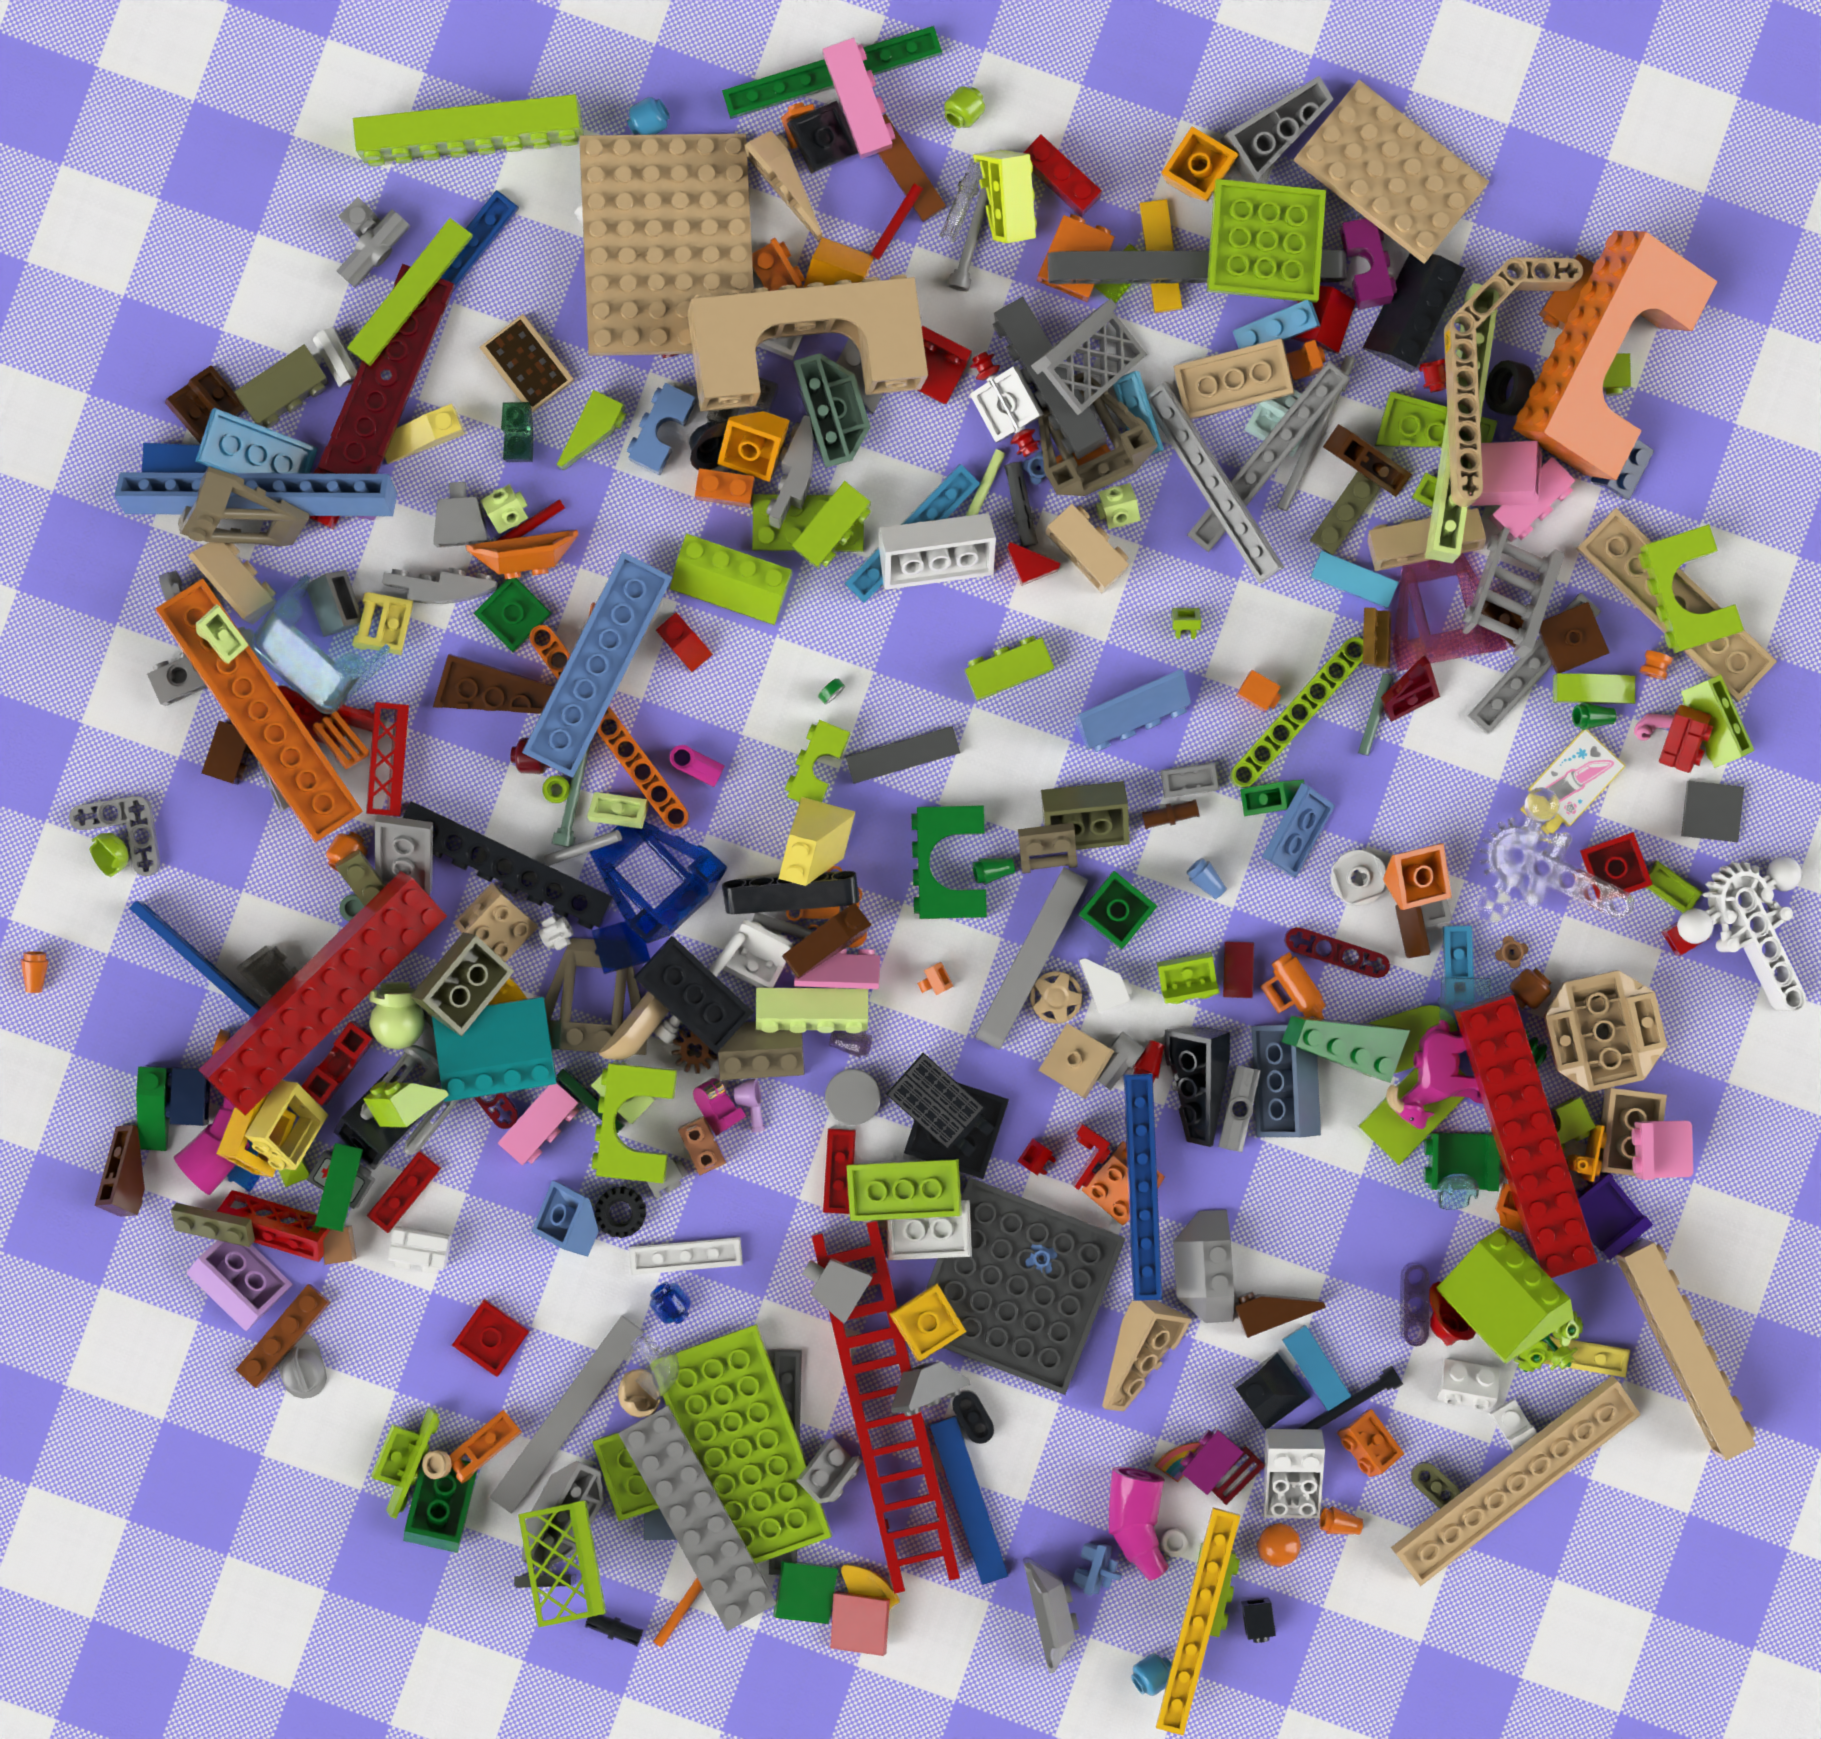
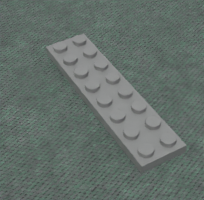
M669 1405L618 1433L726 1631L728 1632L776 1605L777 1602Z

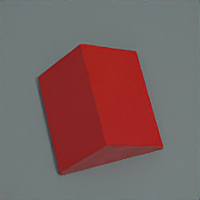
M1320 285L1319 301L1316 303L1312 302L1320 326L1291 339L1303 343L1315 340L1317 347L1321 346L1324 350L1338 354L1356 301L1334 287Z

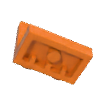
M1124 1141L1116 1147L1108 1161L1095 1173L1090 1184L1086 1188L1084 1186L1082 1188V1191L1121 1225H1125L1129 1220L1127 1150ZM1158 1170L1157 1188H1159L1165 1178Z

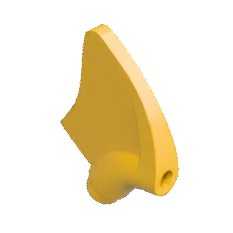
M845 1564L842 1566L841 1573L848 1593L890 1599L889 1611L894 1605L900 1603V1599L897 1593L894 1594L891 1584L879 1574L856 1565Z

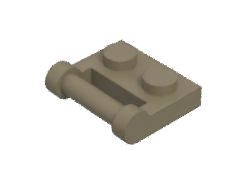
M1073 823L1018 829L1022 874L1031 873V870L1068 865L1069 868L1078 867ZM1067 852L1066 855L1029 859V856Z

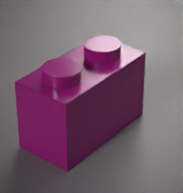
M1216 1427L1212 1431L1208 1429L1198 1440L1201 1445L1193 1453L1190 1450L1180 1461L1182 1465L1179 1469L1180 1472L1206 1495L1210 1493L1244 1453L1240 1447Z

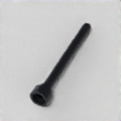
M1391 1365L1382 1371L1383 1374L1379 1376V1380L1297 1429H1319L1384 1389L1390 1390L1393 1388L1395 1390L1404 1384Z

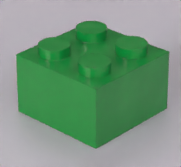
M1112 871L1077 915L1122 950L1157 908V905L1117 872Z

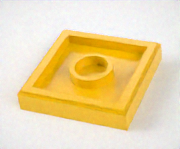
M938 1284L932 1285L889 1313L918 1362L967 1332Z

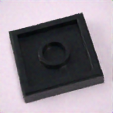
M837 101L787 123L811 174L858 154L849 125Z

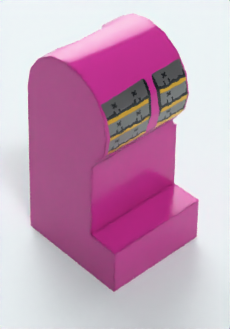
M711 1078L693 1090L694 1100L716 1136L746 1117L741 1107L736 1109L729 1096L726 1095L723 1084L718 1079Z

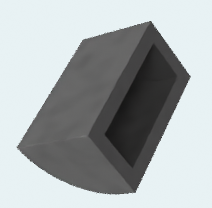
M346 570L324 574L305 584L324 637L360 625L362 614Z

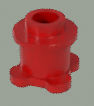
M1445 359L1420 364L1418 369L1419 372H1423L1426 383L1423 385L1424 389L1429 388L1431 393L1445 390Z

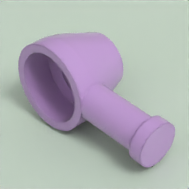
M757 1079L747 1080L734 1087V1099L736 1104L749 1107L752 1122L751 1131L761 1132L765 1130V1125H763L760 1109V1085Z

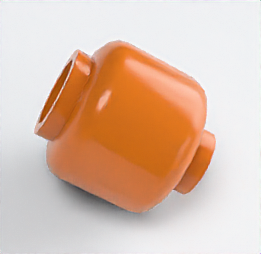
M351 831L349 834L339 833L326 851V857L329 860L328 865L338 872L335 863L358 849L366 857L368 850L363 844L364 839Z

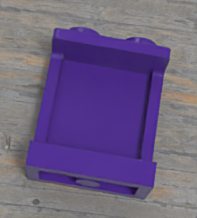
M1600 1172L1599 1176H1595L1594 1182L1587 1180L1589 1185L1582 1191L1579 1189L1575 1191L1591 1242L1606 1259L1611 1260L1652 1227L1653 1224L1634 1205L1613 1179L1614 1176L1611 1173L1604 1172L1602 1174Z

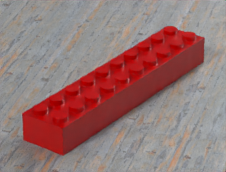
M400 871L198 1070L236 1109L246 1116L447 915L411 876Z
M1504 993L1455 1009L1454 1013L1532 1259L1550 1278L1598 1263L1514 995Z

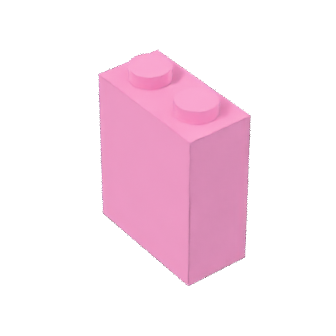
M1538 441L1481 443L1483 491L1472 506L1538 504L1542 466V451Z

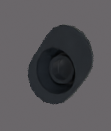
M728 421L717 424L715 422H707L698 427L690 436V461L696 470H699V468L713 470L720 466L717 462Z

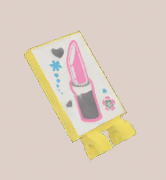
M1587 729L1581 730L1527 789L1533 796L1520 810L1529 817L1540 806L1543 807L1551 817L1540 829L1547 836L1553 835L1562 822L1567 827H1570L1626 765Z

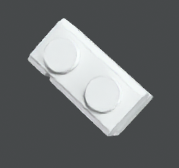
M395 1226L392 1232L388 1261H394V1267L411 1269L412 1264L422 1266L423 1272L438 1274L439 1269L444 1270L447 1266L452 1235Z

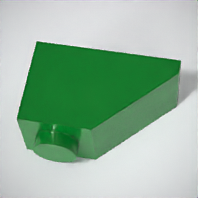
M1304 779L1240 789L1244 816L1286 811L1301 783L1305 784Z

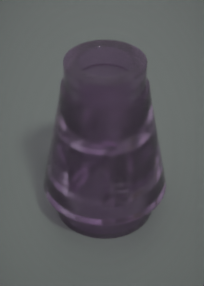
M833 1031L830 1036L829 1045L858 1058H861V1056L868 1057L872 1045V1035L866 1034V1031L855 1034L846 1031Z

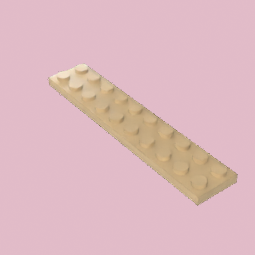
M1613 1375L1394 1544L1391 1549L1417 1583L1422 1586L1641 1415L1618 1380Z

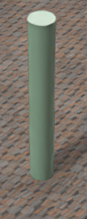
M1382 674L1360 744L1359 754L1369 756L1384 708L1381 697L1390 689L1393 679L1391 675Z

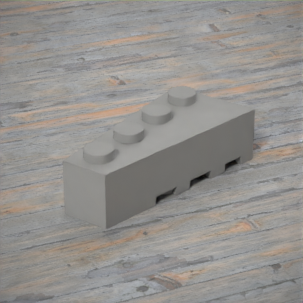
M1320 76L1231 130L1220 139L1223 145L1238 153L1234 164L1245 182L1255 183L1334 100Z

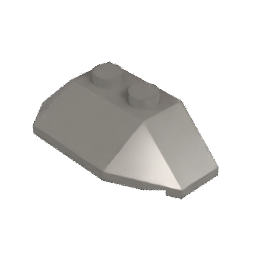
M1227 1210L1198 1211L1173 1241L1176 1297L1205 1323L1233 1322L1234 1285Z
M575 1461L553 1473L532 1511L585 1500L591 1525L604 1503L601 1472L591 1466ZM569 1510L558 1512L551 1523L565 1531L571 1523ZM553 1513L542 1516L549 1520ZM538 1517L527 1518L526 1520L527 1531L536 1537L546 1524ZM549 1525L540 1540L554 1548L563 1534ZM573 1528L568 1532L572 1537H574ZM528 1536L531 1546L535 1540ZM565 1537L556 1551L568 1557L576 1551V1544ZM537 1543L531 1552L532 1559L543 1565L551 1553L549 1549L540 1543ZM523 1545L522 1561L527 1563ZM554 1553L545 1568L550 1569L553 1564L563 1559Z
M1024 1558V1567L1050 1674L1056 1671L1076 1639L1074 1630H1078L1079 1626L1076 1613L1070 1614L1068 1603L1073 1602L1069 1585L1063 1586L1060 1577L1030 1558Z

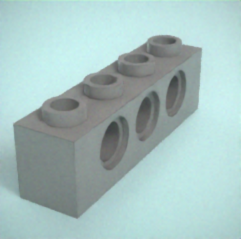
M245 627L238 628L261 663L267 662L254 630L250 628L245 629ZM184 652L178 655L179 660L170 664L168 661L158 663L152 667L154 671L147 673L161 705L168 706L208 688ZM185 669L187 678L183 683L178 684L175 681V674L178 670Z

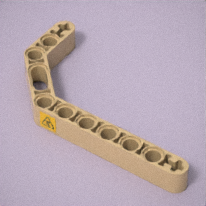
M1510 258L1452 316L1445 326L1444 342L1451 497L1454 503L1460 507L1472 505L1483 491L1476 329L1514 291H1568L1573 288L1583 275V267L1576 259ZM1507 270H1513L1518 278L1510 277ZM1535 270L1543 272L1545 279L1537 277ZM1495 289L1499 293L1498 301L1485 313L1475 311L1473 302L1485 290ZM1454 323L1462 324L1465 332L1458 331ZM1455 350L1463 351L1466 359H1460L1456 355ZM1457 377L1464 378L1468 386H1461L1457 382ZM1458 404L1465 405L1468 408L1469 414L1460 412ZM1459 432L1467 433L1470 441L1462 440ZM1460 459L1468 460L1471 464V469L1464 468L1461 465Z

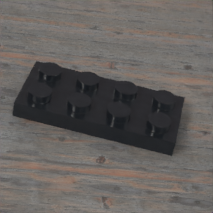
M673 936L662 945L633 977L715 1054L754 1013Z

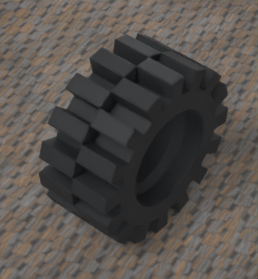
M624 1186L614 1187L606 1191L599 1198L595 1207L596 1223L605 1234L607 1233L611 1237L625 1238L631 1236L644 1223L647 1213L646 1204L643 1202L642 1196L637 1194L634 1189ZM623 1201L630 1206L632 1214L627 1222L618 1223L611 1218L610 1208L615 1202Z

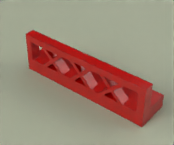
M375 702L366 814L400 817L409 705ZM381 709L394 710V722L388 729L380 721ZM379 726L384 730V732L380 735ZM387 734L392 740L391 752L384 756L378 749V740ZM378 754L382 760L376 764ZM383 762L390 768L389 780L384 784L375 776L376 768ZM375 782L380 786L376 791H374ZM381 790L388 796L387 810L373 808V798Z
M231 1190L216 1211L251 1219L255 1238L254 1243L317 1262L324 1255L323 1240L330 1229L321 1228L318 1233L306 1229V1227L315 1225L317 1215L235 1190ZM234 1201L246 1204V1207L236 1209L232 1208L231 1205ZM267 1210L270 1211L271 1214L266 1216L256 1215L255 1212ZM290 1217L296 1219L297 1222L285 1224L280 1220Z

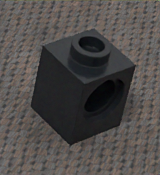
M1261 1598L1241 1601L1247 1639H1253L1254 1643L1269 1641V1637L1276 1636L1270 1599Z

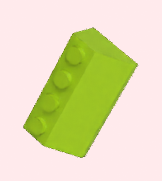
M686 533L675 565L670 590L775 625L793 572L789 568Z

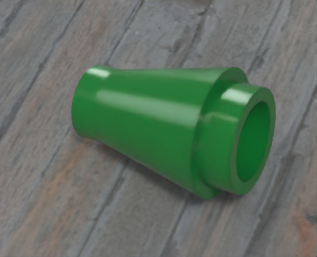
M1584 702L1573 708L1572 721L1575 727H1580L1582 730L1603 725H1613L1616 721V711L1614 708H1606Z
M1012 857L979 858L978 861L972 863L973 875L977 884L983 883L986 885L1007 875L1015 874Z

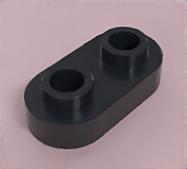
M962 1390L961 1394L954 1396L952 1401L953 1411L969 1439L978 1444L988 1442L994 1434V1425L977 1394L970 1390ZM969 1399L972 1403L971 1407L964 1409L961 1406L962 1400ZM979 1423L985 1425V1431L982 1433L975 1431V1426Z

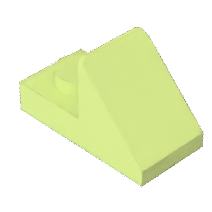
M217 604L196 622L197 634L207 640L222 661L227 664L248 646L242 635Z

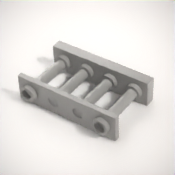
M1504 527L1497 535L1493 534L1489 540L1487 549L1490 550L1472 605H1469L1464 612L1462 621L1465 622L1462 632L1468 634L1478 624L1513 640V643L1516 644L1513 655L1523 659L1534 648L1565 553L1555 549L1548 557H1538L1507 543L1506 539L1510 529ZM1501 553L1537 568V571L1540 572L1538 580L1533 582L1497 566ZM1493 576L1528 591L1529 595L1532 596L1530 604L1525 606L1489 590ZM1485 600L1520 615L1521 619L1524 620L1522 628L1517 630L1481 614Z

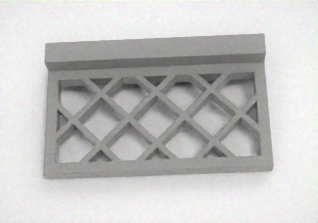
M1109 299L1094 310L1031 365L1037 375L1042 371L1045 373L1077 415L1082 413L1147 355L1113 312L1118 306L1112 299ZM1108 322L1116 330V337L1106 335V324ZM1090 338L1100 340V351L1090 349ZM1107 342L1116 344L1117 355L1107 353ZM1123 346H1128L1136 356L1133 359L1124 357ZM1073 352L1083 354V365L1074 364ZM1090 356L1100 358V369L1090 366ZM1107 360L1117 362V373L1107 371ZM1056 367L1066 368L1067 380L1061 379L1054 369ZM1074 370L1084 372V384L1074 382ZM1091 374L1101 376V387L1091 386ZM1074 389L1084 391V402L1082 404L1074 396Z

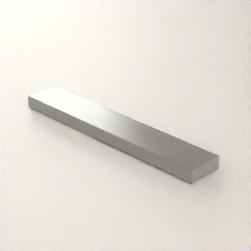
M1579 593L1564 609V611L1589 602L1595 618L1601 612L1582 593ZM1541 637L1536 640L1533 650L1523 659L1520 658L1467 715L1487 735L1552 666Z

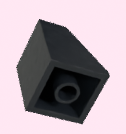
M388 1071L374 1085L380 1083L388 1074ZM394 1075L389 1083L395 1082L398 1076ZM369 1089L341 1117L334 1133L348 1146L363 1149L361 1158L375 1170L420 1122L425 1114L408 1127H380L374 1117L365 1120L360 1115L362 1105L365 1103L363 1098L371 1093Z

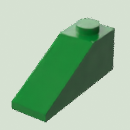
M138 1067L136 1103L137 1127L141 1150L167 1151L169 1118L166 1117L167 1101H171V1090L167 1088L168 1074L172 1073L173 1067Z

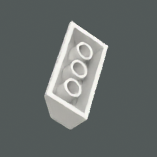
M989 513L879 528V552L884 589L994 575L996 536Z

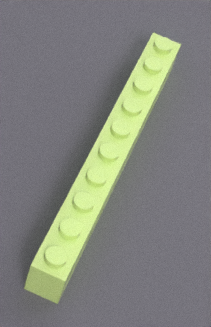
M1473 283L1465 293L1464 304L1482 287L1481 284ZM1492 288L1485 290L1473 302L1475 311L1478 313L1488 311L1498 301L1499 293ZM1497 309L1476 329L1480 421ZM1461 324L1460 332H1465V328ZM1456 351V355L1460 359H1466L1463 351ZM1457 377V382L1461 386H1468L1464 378ZM1458 404L1460 412L1469 414L1468 408L1465 405ZM1447 412L1425 558L1453 563L1461 554L1467 507L1456 505L1451 497ZM1459 432L1462 440L1470 441L1467 433ZM1460 459L1461 465L1464 468L1471 469V464L1468 460Z

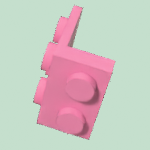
M1686 1120L1635 1122V1128L1632 1129V1143L1635 1145L1636 1157H1633L1632 1166L1636 1178L1655 1180V1178L1690 1177L1693 1175L1691 1122Z

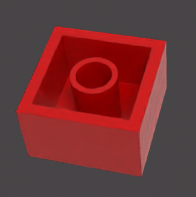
M1634 832L1580 850L1598 903L1653 885Z

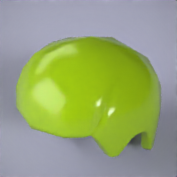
M100 833L92 839V842L95 841V843L89 848L90 853L99 869L106 876L112 877L126 867L129 855L122 839L113 833Z

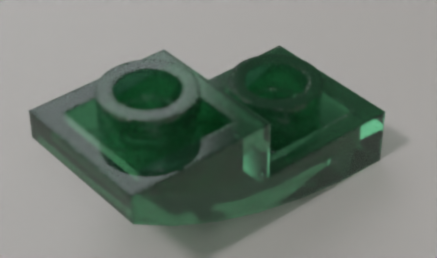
M503 402L501 430L505 432L503 460L505 462H533L531 403Z

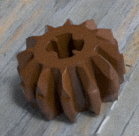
M684 1030L680 1031V1036L684 1039V1042L674 1039L673 1044L681 1046V1049L672 1050L671 1054H681L682 1058L678 1059L675 1064L679 1066L686 1061L685 1072H689L692 1064H694L696 1074L701 1072L700 1063L709 1070L711 1066L706 1059L709 1058L712 1061H717L718 1057L710 1054V1049L691 1031V1037ZM691 1043L702 1046L703 1050L699 1051L702 1052L700 1057L689 1055L688 1050H691L689 1048Z

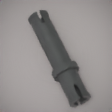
M1022 462L1004 465L1015 514L1013 522L1017 524L1020 546L1029 547L1037 545L1038 541L1033 523L1035 514L1031 513Z

